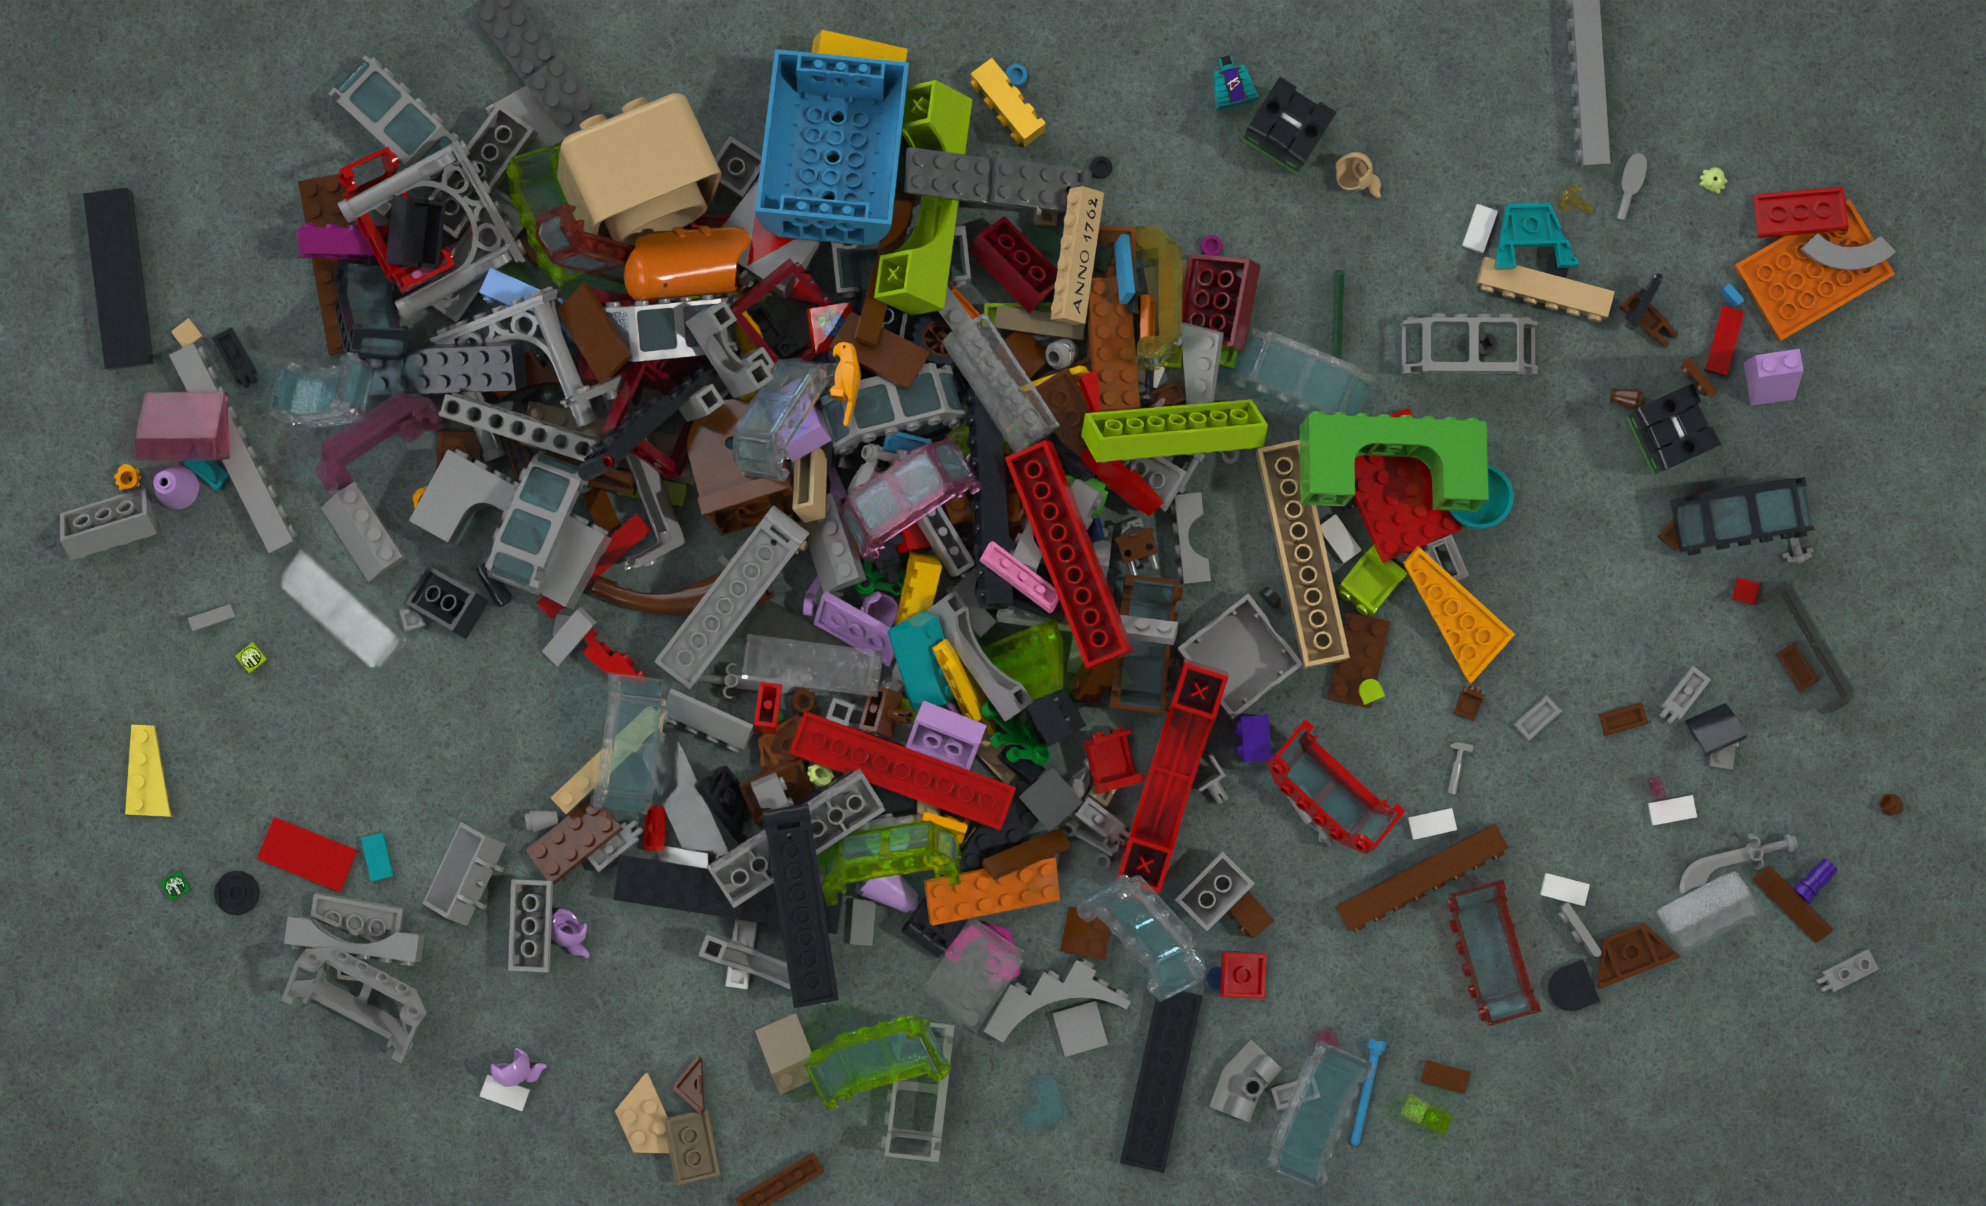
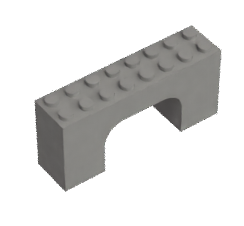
M458 449L455 452L447 450L409 521L446 542L458 545L472 518L479 510L490 506H495L503 511L505 508H510L512 492L514 488H519L520 483L516 481L513 484L510 483L512 478L496 470L492 473V467L478 460L472 462L473 457ZM527 488L522 501L551 512L558 511L559 504L554 502L550 505V499L536 492L532 495L529 493L531 489ZM518 509L515 518L534 527L541 534L544 542L552 523ZM575 513L568 518L547 566V573L541 582L543 587L540 592L553 601L571 609L575 608L612 538L607 536V530L595 524H592L591 527L588 526L589 521ZM531 575L529 581L527 582V585H530V581H531L532 575Z

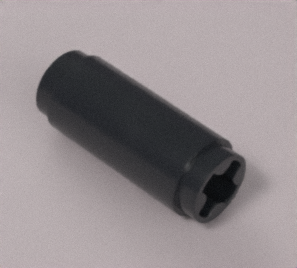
M486 563L476 569L477 575L494 603L499 608L512 601L511 594L503 582L488 577L487 568H485Z

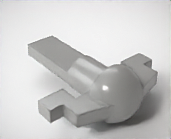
M1789 538L1794 556L1790 557L1789 553L1782 554L1783 559H1787V563L1802 564L1812 557L1811 553L1814 550L1813 547L1807 548L1806 553L1803 554L1799 539Z

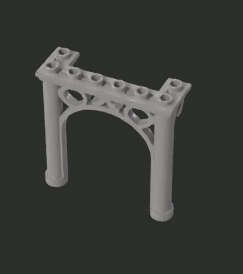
M457 138L453 139V143L368 190L349 200L344 199L337 203L347 222L350 223L393 199V195L399 196L415 187L430 186L439 188L452 195L466 211L471 222L473 234L469 255L455 270L395 301L405 321L413 318V315L487 275L490 268L496 270L513 260L516 263L518 261H521V263L525 261L523 255L526 254L523 245L519 239L515 241L511 233L514 232V229L508 220L503 221L500 215L503 212L497 200L493 202L490 198L489 193L492 190L486 180L481 182L478 173L481 172L475 160L470 162L467 157L470 155L469 149L464 141L459 142ZM459 161L462 167L453 164ZM444 169L442 183L424 180ZM452 170L459 171L464 178V185L459 189H454L447 185V174ZM469 180L480 199L473 200L466 195L462 197L459 194L467 190ZM470 206H475V208H474V214H473V212H472ZM485 206L494 224L484 222L477 227L476 222L480 221L479 212ZM483 228H491L497 237L494 245L486 246L478 241L479 233ZM503 238L506 244L499 247ZM477 247L485 251H491L472 262Z
M552 286L536 291L529 294L531 299L524 301V298L521 297L511 301V307L506 308L505 305L498 306L492 309L493 314L487 316V313L483 312L473 316L475 320L469 323L468 319L436 331L438 335L430 338L431 342H435V344L470 343L469 338L476 339L478 343L500 342L508 339L526 340L540 347L548 355L566 398L576 394V389L583 386L562 334L559 323L562 320L556 312L561 306V303L556 300L562 297L560 292L563 290L561 287L553 290ZM513 316L510 324L511 328L509 329L502 326L499 322ZM526 316L531 319L533 326L529 333L520 329V318ZM489 325V335L486 338L481 333L475 332V330ZM539 329H541L545 340L536 336ZM459 392L461 395L485 402L481 392ZM589 400L570 406L578 427L599 419L596 411H593ZM473 426L484 452L482 456L485 462L506 454L498 434Z

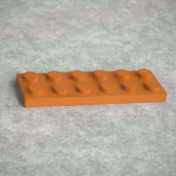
M1055 856L995 880L992 879L985 868L924 880L929 924L932 926L1060 901Z

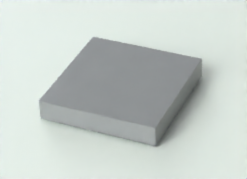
M1096 1001L1053 1013L1065 1057L1108 1045Z

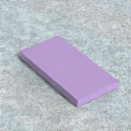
M825 591L821 597L813 624L891 667L895 660L887 633L891 627Z

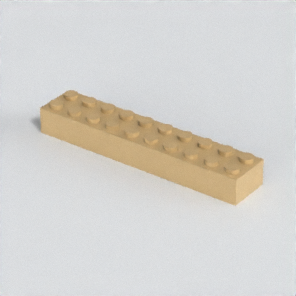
M1300 440L1257 448V461L1303 663V670L1347 661L1350 656L1316 505H1301Z

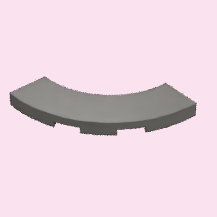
M1818 233L1800 249L1806 256L1823 266L1826 265L1845 271L1872 267L1896 252L1882 236L1863 246L1842 247L1825 240Z

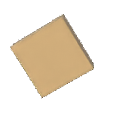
M189 318L171 331L183 348L196 343L204 337Z

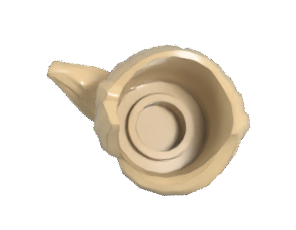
M1350 152L1337 159L1335 162L1336 179L1343 189L1359 191L1368 186L1373 196L1376 198L1381 197L1380 179L1373 174L1372 163L1365 154Z

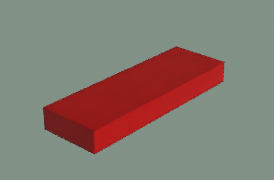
M1722 306L1704 370L1727 376L1744 311Z

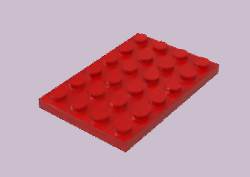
M1410 408L1392 414L1391 417L1399 418L1402 415H1413ZM1372 455L1355 457V495L1353 498L1382 563L1411 552L1417 546L1423 547L1462 530L1460 523L1452 516L1449 510H1433L1432 475L1424 462L1413 457Z

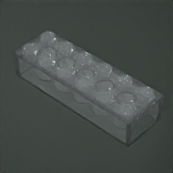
M986 313L951 331L942 341L1014 453L1044 439L1060 426Z
M747 634L741 679L878 697L883 652Z

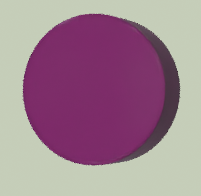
M1215 235L1204 237L1200 244L1201 252L1204 255L1218 256L1223 248L1221 239Z

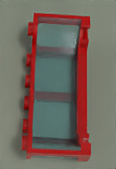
M1305 719L1294 728L1293 734L1280 750L1266 762L1274 783L1284 795L1289 796L1296 802V806L1300 810L1306 811L1312 817L1315 824L1323 827L1334 841L1367 854L1377 848L1404 814L1405 810L1398 803L1391 809L1386 804L1387 800L1385 798L1379 800L1316 742L1318 736L1310 734L1314 726Z

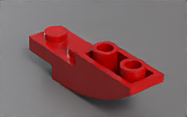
M592 628L583 638L589 645L583 653L609 675L630 685L646 689L649 686L646 683L648 680L647 676L640 669L636 671L631 666L634 662L626 652L621 654L617 651L611 656V648L604 641L600 643L595 638L598 633Z

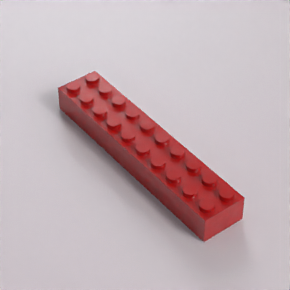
M1044 440L1005 457L1085 667L1095 669L1133 653L1134 650L1053 442Z

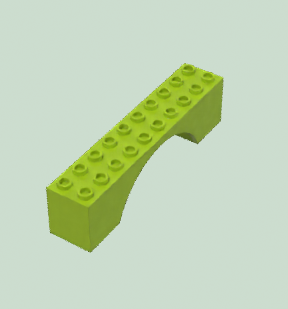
M937 80L906 87L901 134L909 146L913 148L965 155L972 99ZM921 196L919 216L909 239L896 251L880 256L875 299L910 315L944 310L958 200Z

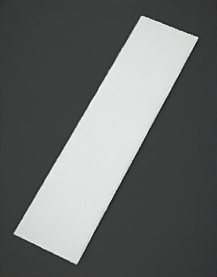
M664 846V851H658L660 861L707 869L708 853Z

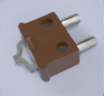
M1133 521L1127 522V526L1121 530L1120 536L1114 538V542H1117L1122 563L1127 564L1129 574L1131 575L1133 573L1137 575L1134 560L1148 557L1151 570L1159 569L1155 556L1158 551L1152 534L1154 529L1151 527L1144 528L1142 524H1134ZM1130 524L1133 527H1140L1142 529L1124 535V531L1130 528ZM1148 543L1152 545V549L1149 551L1146 550V544ZM1125 550L1130 551L1131 554L1129 557H1126L1124 555Z

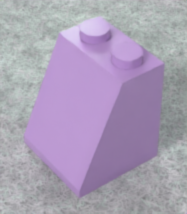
M1800 349L1755 355L1743 362L1750 406L1795 399L1803 374Z

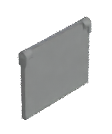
M527 85L485 108L486 112L490 115L499 103L539 133L517 165L566 138Z

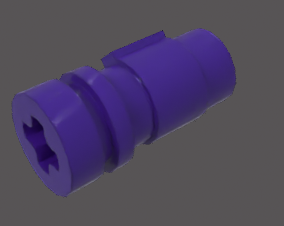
M1823 859L1793 889L1810 904L1814 897L1818 896V891L1831 880L1832 876L1837 872V868L1827 859Z

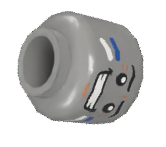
M1062 338L1047 346L1045 356L1051 367L1061 370L1074 364L1078 359L1079 352L1072 340Z

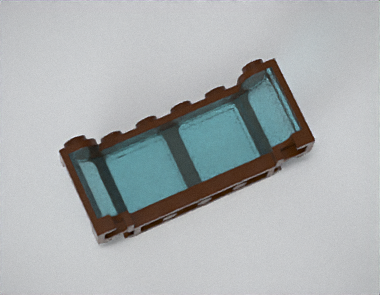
M1126 574L1120 599L1119 614L1177 622L1178 613L1174 611L1177 600L1181 601L1183 587H1179L1180 581ZM1129 639L1134 652L1114 660L1119 673L1110 685L1109 710L1151 713L1163 717L1165 711H1169L1170 698H1166L1165 692H1169L1170 679H1167V671L1172 669L1173 657H1170L1169 654L1170 648H1174V645Z

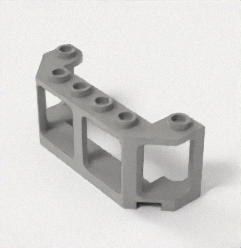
M1441 313L1432 314V317L1426 318L1407 317V320L1401 323V376H1413V374H1514V376L1535 377L1538 375V366L1535 365V328L1537 321L1527 317L1513 318L1512 314H1500L1499 318H1490V314H1477V317H1468V314H1455L1454 317H1446V314ZM1431 325H1469V361H1432ZM1479 325H1513V328H1517V360L1515 362H1481L1479 360ZM1406 327H1422V361L1420 363L1406 364ZM1524 328H1530V364L1524 362Z
M337 947L306 949L296 961L281 999L292 1005L296 997H303V1003L305 1004L312 998L388 1038L389 1041L386 1047L391 1048L392 1045L395 1047L392 1059L399 1063H402L411 1051L416 1031L427 1014L416 989ZM330 966L364 983L358 997L326 980ZM300 967L311 972L318 971L316 978L313 980L295 981ZM373 988L404 1004L400 1012L401 1019L382 1011L368 1002ZM407 1024L412 1026L410 1034H408L406 1029Z
M901 1018L900 1023H895L894 1036H898V1044L893 1043L892 1057H896V1064L890 1068L889 1080L894 1081L893 1089H888L887 1102L891 1103L890 1112L885 1111L884 1125H888L887 1137L882 1136L881 1150H885L884 1156L939 1162L955 1024L917 1021ZM904 1024L945 1028V1034L943 1038L908 1035L904 1032ZM904 1042L939 1045L942 1047L940 1077L937 1084L899 1079L901 1051ZM898 1090L927 1092L937 1095L933 1131L924 1132L898 1129L893 1126ZM893 1137L928 1140L932 1145L931 1155L922 1156L890 1152L891 1139Z

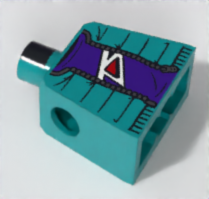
M1230 55L1219 58L1221 70L1213 74L1216 111L1257 101L1258 93L1245 65L1234 67L1232 56Z

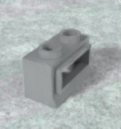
M1452 534L1425 545L1426 550L1424 552L1442 567L1435 547L1444 544L1457 574L1452 577L1458 581L1469 576Z

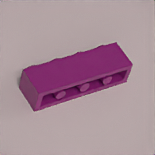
M303 224L296 231L297 258L377 260L358 225H348L347 228H339L336 224H327L325 227H316V224ZM375 225L377 229L383 227L380 225ZM389 235L382 238L386 246L388 245Z

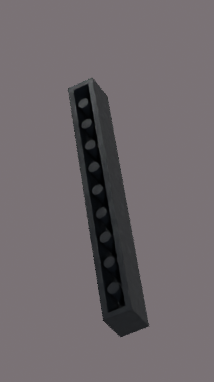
M973 385L966 392L964 401L968 409L966 416V426L969 427L967 446L970 448L968 467L972 475L970 480V491L973 492L971 512L974 513L972 532L975 535L976 541L974 545V556L977 558L975 577L978 579L976 598L979 601V608L1006 609L1013 604L1012 585L980 562L986 547L992 541L1010 554L1000 386Z

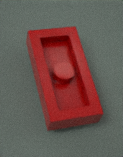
M645 805L643 850L664 851L666 806Z

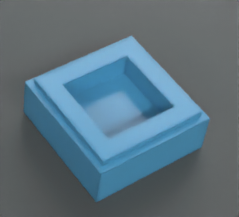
M1731 284L1726 285L1719 291L1733 308L1744 301V298Z

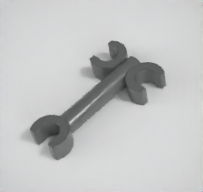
M1069 819L1066 825L1071 829L1066 827L1062 833L1068 838L1075 836L1098 849L1099 852L1095 857V861L1098 862L1101 857H1104L1107 860L1105 867L1108 868L1114 860V852L1118 851L1122 841L1119 840L1117 844H1112L1110 841L1112 835L1109 834L1102 842L1079 829L1077 821Z

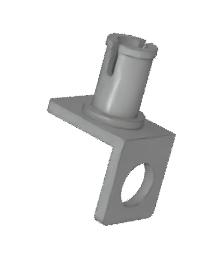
M1207 752L1206 754L1217 770V773L1195 787L1199 792L1208 789L1216 804L1219 805L1223 803L1219 794L1225 801L1229 799V796L1219 782L1226 775L1214 756Z

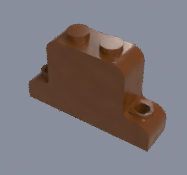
M930 470L937 501L958 536L964 534L967 537L965 540H961L967 551L974 550L976 541L971 528L973 515L957 470Z

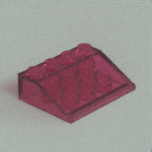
M227 392L145 393L135 435L136 461L230 459Z

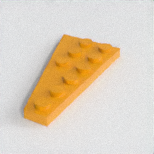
M1417 546L1403 562V565L1469 684H1471L1514 637L1515 633Z

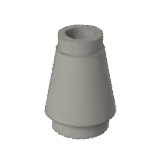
M530 811V813L524 814L527 832L533 831L534 833L558 824L556 811Z

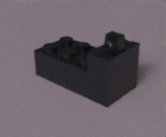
M1062 687L1054 693H1050L1028 705L1025 711L1048 748L1086 726L1079 709L1088 703L1081 700L1073 702L1065 687Z

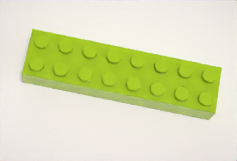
M1252 399L1085 413L1081 436L1095 461L1107 462L1259 448L1264 446L1268 424Z

